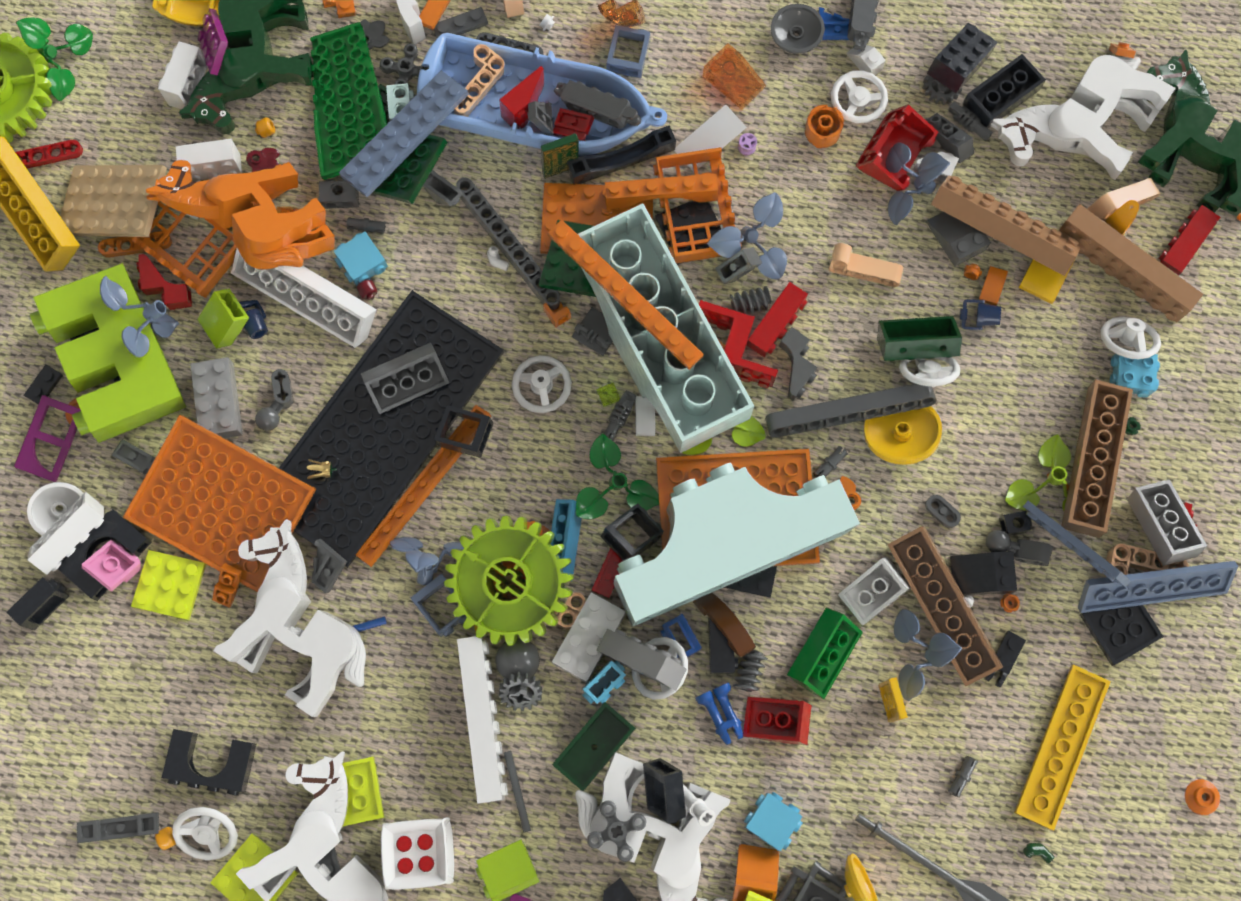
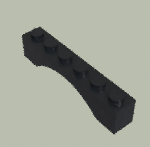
M670 125L652 131L645 137L623 148L608 153L582 156L567 162V171L573 185L582 184L674 151L676 139Z

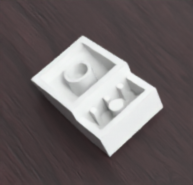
M396 0L404 29L411 42L416 45L426 38L422 20L419 17L418 3L416 0Z

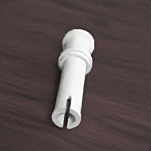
M683 784L684 799L688 812L697 818L701 826L711 824L715 818V812L707 808L705 802L700 798H696Z

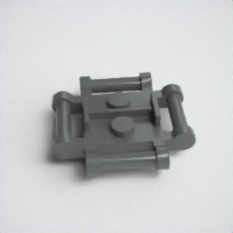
M818 861L813 863L808 874L793 866L791 869L792 874L778 898L776 897L775 901H786L800 877L804 882L793 901H848L844 898L847 894L844 888L846 880H842L823 868ZM816 874H819L838 886L840 891L836 893L814 879Z

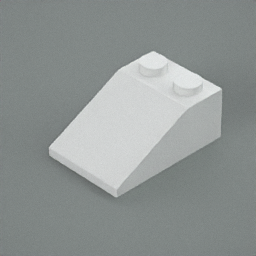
M884 557L840 592L838 596L858 621L864 625L911 589V587L888 557Z

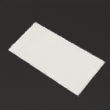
M724 105L682 141L674 151L680 154L719 147L723 148L747 127L727 105ZM706 162L696 163L697 170ZM688 164V167L694 172L693 165Z

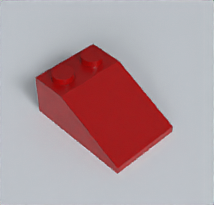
M542 66L499 99L501 117L511 127L514 122L517 123V129H522L528 124V103L538 101L544 87V68Z
M747 696L743 737L787 744L808 745L812 705L805 701Z

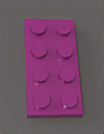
M209 8L208 13L203 17L204 26L198 33V41L200 42V48L203 51V57L206 60V66H208L210 74L218 75L228 41L217 11Z

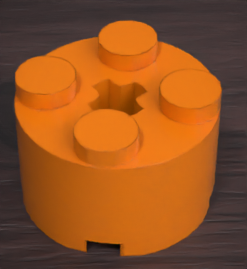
M819 105L813 108L805 125L807 140L820 149L834 145L839 140L843 129L844 118L842 113L837 108L828 107L827 105Z

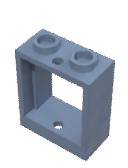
M615 25L606 70L616 74L642 78L650 43V32L644 29L629 28L625 25ZM618 37L643 42L639 63L614 58Z
M440 574L413 595L411 600L440 637L443 635L447 637L455 630L454 627L457 624H464L467 617L465 615L455 617L440 629L422 605L425 600L444 587V581L447 579L443 574ZM446 587L451 594L454 593L453 588Z

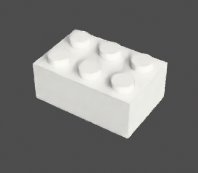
M179 41L173 49L172 58L167 63L165 74L158 84V89L169 106L179 109L187 106L193 90L205 75L208 66H206V60L199 47Z
M232 139L176 146L177 160H186L191 165L193 182L205 179L210 180L215 176L223 174L242 173L241 156Z

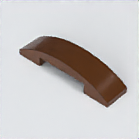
M710 593L693 601L704 616L707 615L728 639V645L739 658L756 648L752 638L739 619L715 594Z

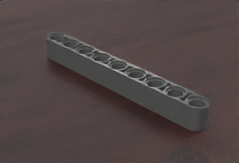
M467 177L460 178L456 183V187L463 193L460 199L542 304L547 303L551 310L557 309L560 306L558 290L538 288L536 286L539 284L542 275L540 267L472 180ZM464 187H468V188H469V189L466 190V191L461 190V189L464 188ZM473 201H480L478 204H472ZM485 214L491 215L489 218L482 217ZM495 228H501V229H502V230L499 231V232L493 231ZM505 242H512L510 246L504 245ZM518 255L523 256L521 260L515 259ZM529 269L534 270L532 274L526 273ZM550 297L557 299L555 302L547 301Z
M911 384L774 412L767 415L765 420L770 437L778 438L925 408L934 405L937 399L932 386Z

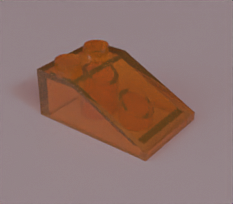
M729 43L703 68L702 77L741 110L766 87V84L743 55Z

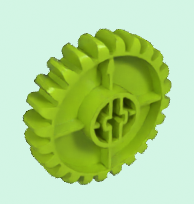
M4 32L0 34V136L5 137L8 143H11L14 140L13 135L15 134L21 138L25 137V129L27 127L35 130L38 127L35 122L36 118L45 119L47 114L44 112L43 107L48 108L53 103L49 98V95H52L49 89L52 85L46 78L49 64L39 51L27 46L23 38L19 36L13 38L9 33Z
M508 515L503 516L500 521V527L495 519L489 518L485 523L486 531L479 525L472 526L471 530L474 538L466 535L461 536L459 541L464 549H452L450 554L457 562L446 564L445 570L454 574L453 578L444 581L445 587L454 588V593L446 597L447 602H458L459 604L453 612L454 617L465 615L467 618L464 621L463 628L467 630L475 625L478 626L476 637L480 639L490 632L491 643L495 645L501 641L503 635L509 646H513L516 643L518 634L524 643H529L532 640V630L538 636L545 635L546 626L544 622L551 626L557 625L559 620L554 611L563 613L568 609L566 604L560 599L570 597L573 594L572 590L564 587V583L573 580L574 575L563 572V568L571 564V559H560L558 556L564 550V544L552 546L550 543L554 539L555 534L549 531L541 536L542 525L539 522L533 523L527 529L528 523L525 517H519L513 526L511 517ZM511 561L516 563L514 568H506L501 563ZM495 569L504 576L512 574L513 578L511 579V581H513L515 584L523 588L524 591L520 590L513 584L506 586L505 583L507 580L498 573H496ZM518 569L524 571L526 581L521 578L523 574ZM493 580L497 582L495 587L498 589V592L494 588ZM511 592L518 598L507 599L503 597V594Z

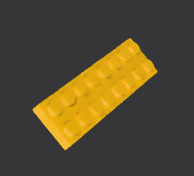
M1071 665L1014 811L1015 814L1049 830H1055L1111 681L1076 665Z

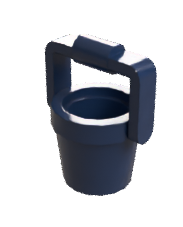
M965 299L963 301V308H960L959 320H962V328L967 330H983L982 326L1000 325L1001 306L984 304L985 300ZM967 302L978 303L976 327L965 326L968 315Z
M240 301L239 303L243 309L255 306V309L246 311L249 319L244 325V329L251 339H258L266 335L268 332L264 321L266 314L259 301Z

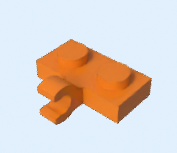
M322 0L324 8L336 6L338 18L356 16L354 0Z

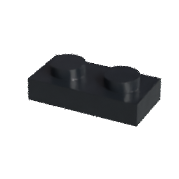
M45 364L23 396L39 404L42 395L48 397L63 377V374Z

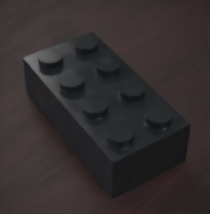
M968 22L935 57L927 74L954 93H957L989 58L998 42Z
M1021 54L967 93L962 104L979 117L985 127L989 128L991 123H993V119H1002L1040 91L1046 79Z

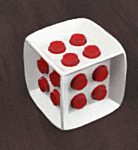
M449 817L382 824L381 861L386 890L424 888L454 882L453 834Z

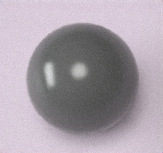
M520 638L517 639L513 646L507 645L505 641L496 653V668L503 678L509 679L510 674L517 676L518 672L521 673V676L528 673V677H532L539 668V652L533 643H524Z

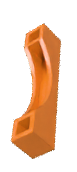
M716 174L605 182L607 209H620L642 201L659 198H683L696 202L717 201Z

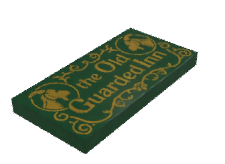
M574 133L541 145L542 174L544 179L567 171V162L578 158L579 139L577 134Z

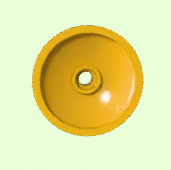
M853 853L848 855L844 872L846 880L844 888L848 897H852L855 901H878L874 887L861 861Z

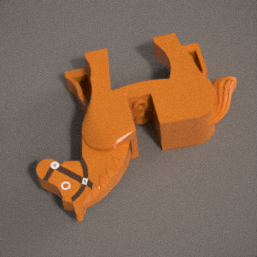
M177 160L172 163L166 176L156 179L155 186L146 189V193L149 194L147 195L148 200L161 201L167 206L191 216L213 219L224 229L233 227L234 244L244 261L256 269H272L278 266L302 267L303 258H311L334 249L335 236L325 224L326 210L317 198L311 199L306 206L297 211L277 213L272 200L289 189L298 188V173L290 162L276 165L273 169H263L250 173L223 174L215 176L210 180L193 182L190 163L186 160Z

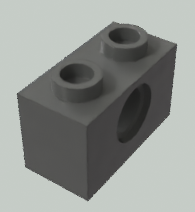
M326 179L319 181V202L325 209L359 207V191L344 179L338 181ZM343 191L340 195H335L336 192Z
M751 247L742 249L715 269L723 284L737 281L761 265L762 261L755 248Z

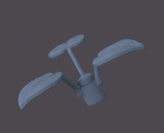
M896 143L889 151L886 159L888 171L897 173L903 168L916 177L914 181L916 190H907L905 193L897 191L888 203V214L894 225H898L910 213L913 207V198L909 194L917 193L920 195L921 192L931 194L935 190L936 183L933 180L950 165V162L940 154L935 152L928 153L920 163L921 170L918 172L919 175H917L905 166L911 159V151L907 145Z
M773 192L759 199L753 207V216L757 221L761 222L760 224L753 225V227L745 226L741 231L733 226L722 228L710 238L707 244L720 256L731 258L741 250L740 242L744 240L748 243H753L764 253L759 256L762 264L757 267L758 270L768 278L780 279L787 265L785 252L777 247H772L766 251L756 241L758 239L757 228L764 226V224L768 227H775L783 217L782 201L779 195Z
M107 276L102 278L100 295L103 302L110 309L117 311L120 307L124 310L144 307L143 316L146 321L137 330L129 326L122 331L123 343L133 355L140 358L148 352L149 339L141 331L149 323H151V329L157 336L167 338L172 335L179 322L166 314L167 309L162 301L156 300L151 304L145 302L144 304L126 306L128 298L124 289L116 282L111 281Z
M400 537L390 541V546L393 549L406 552L405 558L414 571L418 572L417 583L421 585H428L433 581V574L437 573V568L445 554L452 556L450 554L452 549H464L460 542L446 543L443 546L445 550H442L438 558L432 553L419 551L418 549L423 548V543L416 538Z
M902 609L894 623L896 639L901 643H908L911 639L913 642L927 648L925 658L928 662L919 664L915 668L907 664L899 673L900 691L904 699L910 701L912 698L917 697L925 686L924 675L919 669L926 666L943 667L958 655L962 647L945 633L935 634L931 638L929 645L916 639L914 636L920 631L919 621L911 611Z

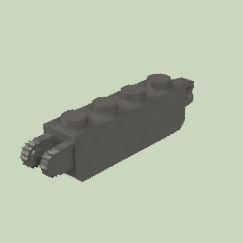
M879 0L851 1L847 38L853 41V47L856 50L864 51L870 37H874L876 27L873 26V23L876 22L877 12H875V9H877Z
M569 80L567 84L559 82L554 89L555 94L561 98L569 110L592 115L595 120L618 129L624 128L627 124L638 126L641 123L642 119L637 115L638 112L630 106L631 103L625 98H617L609 92L603 93L596 87H587L580 81L574 82Z

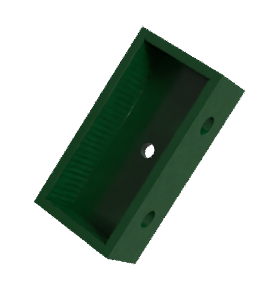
M954 316L879 320L877 341L884 361L951 358L960 356L962 335Z
M604 702L552 765L581 791H585L613 757L614 752L620 749L636 728ZM593 744L597 745L596 750H592L591 746Z

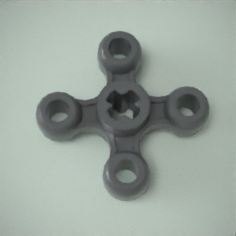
M412 43L405 45V57L401 58L398 62H394L389 57L382 58L380 61V68L383 73L390 74L395 72L399 75V79L395 81L394 85L406 84L409 80L419 76L420 69H429L422 65L416 66L413 63L418 57V49Z
M604 801L600 805V813L607 819V827L601 832L593 831L589 833L587 844L589 847L597 849L604 842L613 841L617 845V857L619 860L629 862L633 858L634 852L626 842V835L633 830H643L647 823L646 818L642 814L637 813L632 815L628 821H620L616 817V805L612 801ZM607 805H610L612 807V810L609 813H606L604 811V808ZM641 819V825L636 826L634 824L635 820ZM617 825L621 826L620 830L622 833L617 834L616 837L613 836L614 833L611 829L616 828ZM594 836L599 838L596 844L591 842ZM628 850V856L623 857L621 855L622 851Z

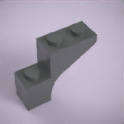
M433 169L423 185V188L438 204L454 206L463 195L460 189L438 175Z
M793 327L790 328L779 344V347L790 357L792 364L788 397L792 401L796 397L801 398L806 391L805 385L807 383L811 384L817 377L815 372L818 368L802 357L810 348L808 346L810 339Z

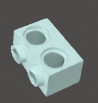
M408 83L386 85L390 121L414 98V92L410 90Z

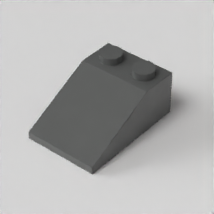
M945 212L926 221L954 267L986 251L991 244L985 233Z

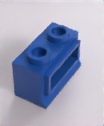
M683 613L661 626L663 629L660 631L662 637L676 640L669 627L678 623L691 649L685 652L687 658L702 649Z

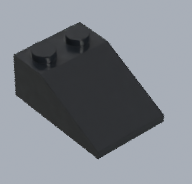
M989 552L950 556L951 574L963 595L1012 594L1017 591L1014 552Z

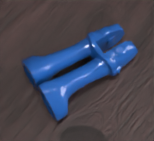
M729 682L712 689L725 714L726 721H723L717 709L711 690L695 697L697 703L704 705L708 710L716 727V734L721 737L726 745L731 744V739L726 730L732 727L738 740L743 738L742 722L736 717L728 699V693L731 690Z

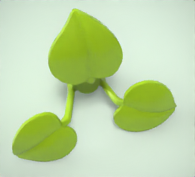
M752 416L749 420L733 427L732 438L740 446H752L766 438L764 428ZM712 438L682 453L687 455L701 454L709 449L712 444Z
M1058 434L1045 441L1038 452L1040 464L1043 467H1051L1052 469L1048 479L1036 489L1028 480L1019 479L1014 481L1010 485L1005 498L1009 506L1018 510H1026L1023 506L1027 501L1037 506L1040 502V497L1036 492L1048 483L1054 486L1062 484L1064 496L1067 499V481H1065L1067 471L1065 467L1071 461V453ZM1066 499L1062 503L1063 511L1065 509Z

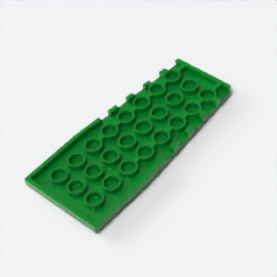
M360 22L310 38L313 48L311 50V56L313 57L311 68L314 73L312 86L315 95H313V103L315 104V110H313L314 132L320 176L323 180L339 176V172L387 125L364 29Z

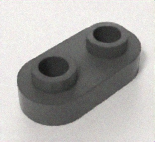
M932 495L927 499L925 503L927 512L944 527L954 528L960 523V513L942 496ZM932 503H937L938 508L934 509ZM951 516L952 522L947 521L946 517Z

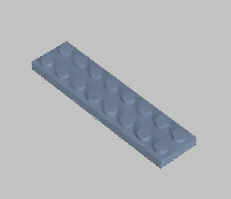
M441 70L339 172L340 176L364 196L368 197L469 95L468 90Z
M1235 561L1128 574L1125 576L1131 582L1126 587L1121 583L1117 586L1107 577L1089 579L1085 582L1078 609L1080 613L1227 594L1238 565Z

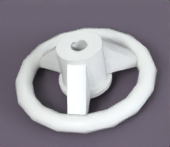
M862 70L851 71L840 76L833 84L831 103L833 107L842 113L845 120L853 123H868L877 119L885 111L888 103L887 89L883 82L874 74ZM852 78L870 80L878 87L880 93L870 94L865 87L856 86ZM844 82L849 97L847 111L842 109L838 101V92ZM880 102L879 107L873 113L867 116L854 115L855 113L862 112L865 107Z
M1124 316L1112 318L1105 322L1100 330L1101 340L1105 346L1115 354L1125 358L1137 360L1150 358L1158 353L1161 347L1160 336L1157 331L1146 322L1137 318ZM1144 331L1153 339V346L1149 350H1146ZM1110 338H1119L1124 345L1135 347L1137 352L1128 351L1117 346Z
M539 355L528 358L518 366L513 374L511 386L515 399L522 407L531 412L546 413L556 410L565 403L570 395L572 381L569 371L562 362L553 357ZM540 362L554 366V368L547 371L537 370L534 373H523L532 364ZM559 374H562L564 380L563 392L559 399L549 404L548 393L553 388L552 380ZM520 381L530 384L531 390L535 394L540 395L542 406L533 405L526 401L519 388Z
M952 357L936 358L950 365L948 367H941L938 362L932 360L914 359L919 372L916 375L907 369V364L912 360H901L899 364V370L903 377L910 382L923 386H932L933 388L949 384L960 375V366Z
M660 637L654 638L647 643L654 647L657 645L670 646L667 652L677 658L678 653L680 661H682L680 665L687 670L676 691L660 684L661 691L659 692L647 689L641 682L640 673L632 670V678L637 690L643 696L653 700L665 699L676 693L683 685L688 673V659L684 648L676 640Z
M206 807L190 808L179 814L173 822L172 835L176 845L184 853L202 860L220 859L231 853L237 844L238 834L234 823L225 814L216 809ZM202 815L201 818L182 825L186 819ZM220 823L227 828L230 835L229 842L223 849H220L218 834ZM182 835H192L193 839L199 844L208 845L211 852L200 851L189 846L182 838Z

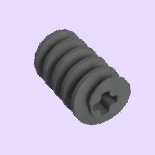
M764 286L763 291L759 287L756 289V293L753 289H750L749 294L746 291H742L741 295L736 292L734 297L730 294L732 309L739 312L741 310L746 314L747 309H749L753 313L754 307H756L760 312L762 305L765 310H768V304H771V295L768 287Z
M753 649L748 652L749 654L742 656L746 661H741L740 666L744 669H738L737 672L741 677H735V681L739 684L733 685V687L747 692L758 691L754 683H761V681L756 676H763V673L758 669L765 668L761 661L768 659L763 653Z

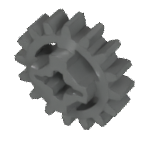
M928 74L923 80L924 85L922 89L926 90L924 95H930L929 101L935 99V104H938L939 101L942 102V105H945L946 101L951 104L953 99L957 100L962 91L961 88L957 93H954Z
M518 672L517 676L510 674L509 679L503 678V683H500L499 697H501V703H506L507 708L513 706V711H516L517 708L524 711L525 707L531 710L532 705L537 706L538 701L542 700L543 688L540 686V680L535 681V676L528 677V673L521 676V673Z

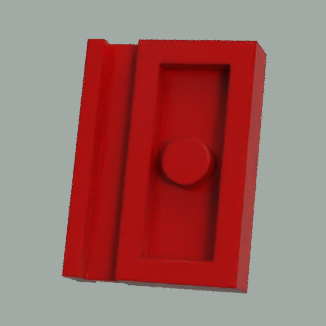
M560 108L554 122L553 135L566 137L575 133L579 141H586V135L589 134L595 118L592 115Z

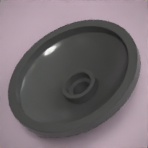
M805 4L784 6L774 15L771 22V36L774 42L781 49L789 53H807L815 49L824 36L825 26L821 15L814 8Z

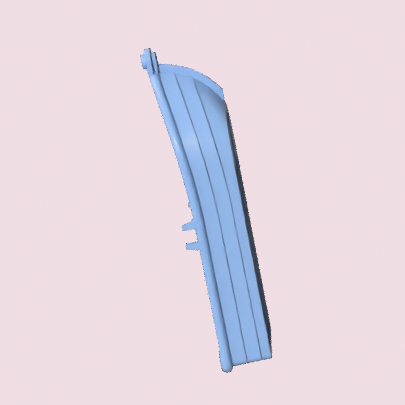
M443 33L431 45L422 62V66L429 69H420L418 76L417 94L441 70L465 88L481 69L474 63V48L480 44L486 45L504 60L503 75L468 117L454 114L453 110L439 125L541 149V145L563 137L545 135L530 121L522 129H517V123L515 122L511 127L501 117L499 99L540 66L544 68V87L538 101L551 103L553 129L560 108L567 109L565 103L554 92L559 82L567 84L569 80L574 82L580 81L587 87H596L603 93L609 92L617 98L627 99L631 103L630 106L636 109L637 115L641 117V123L638 126L627 124L624 128L618 129L594 119L589 134L586 135V141H579L578 157L596 155L621 144L636 132L642 131L650 125L655 127L663 126L667 121L665 110L649 106L642 94L621 76L601 67L556 58L550 50L548 56L539 54V48L537 47L533 53L456 34ZM483 53L477 55L479 58L486 57ZM496 64L491 66L493 69L501 68L499 65ZM482 78L480 80L483 83L489 82L487 78ZM472 91L469 95L475 97L478 93Z

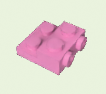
M113 540L107 542L81 564L83 570L111 592L123 581L127 583L141 570L139 558L135 555H130L123 545L115 543Z

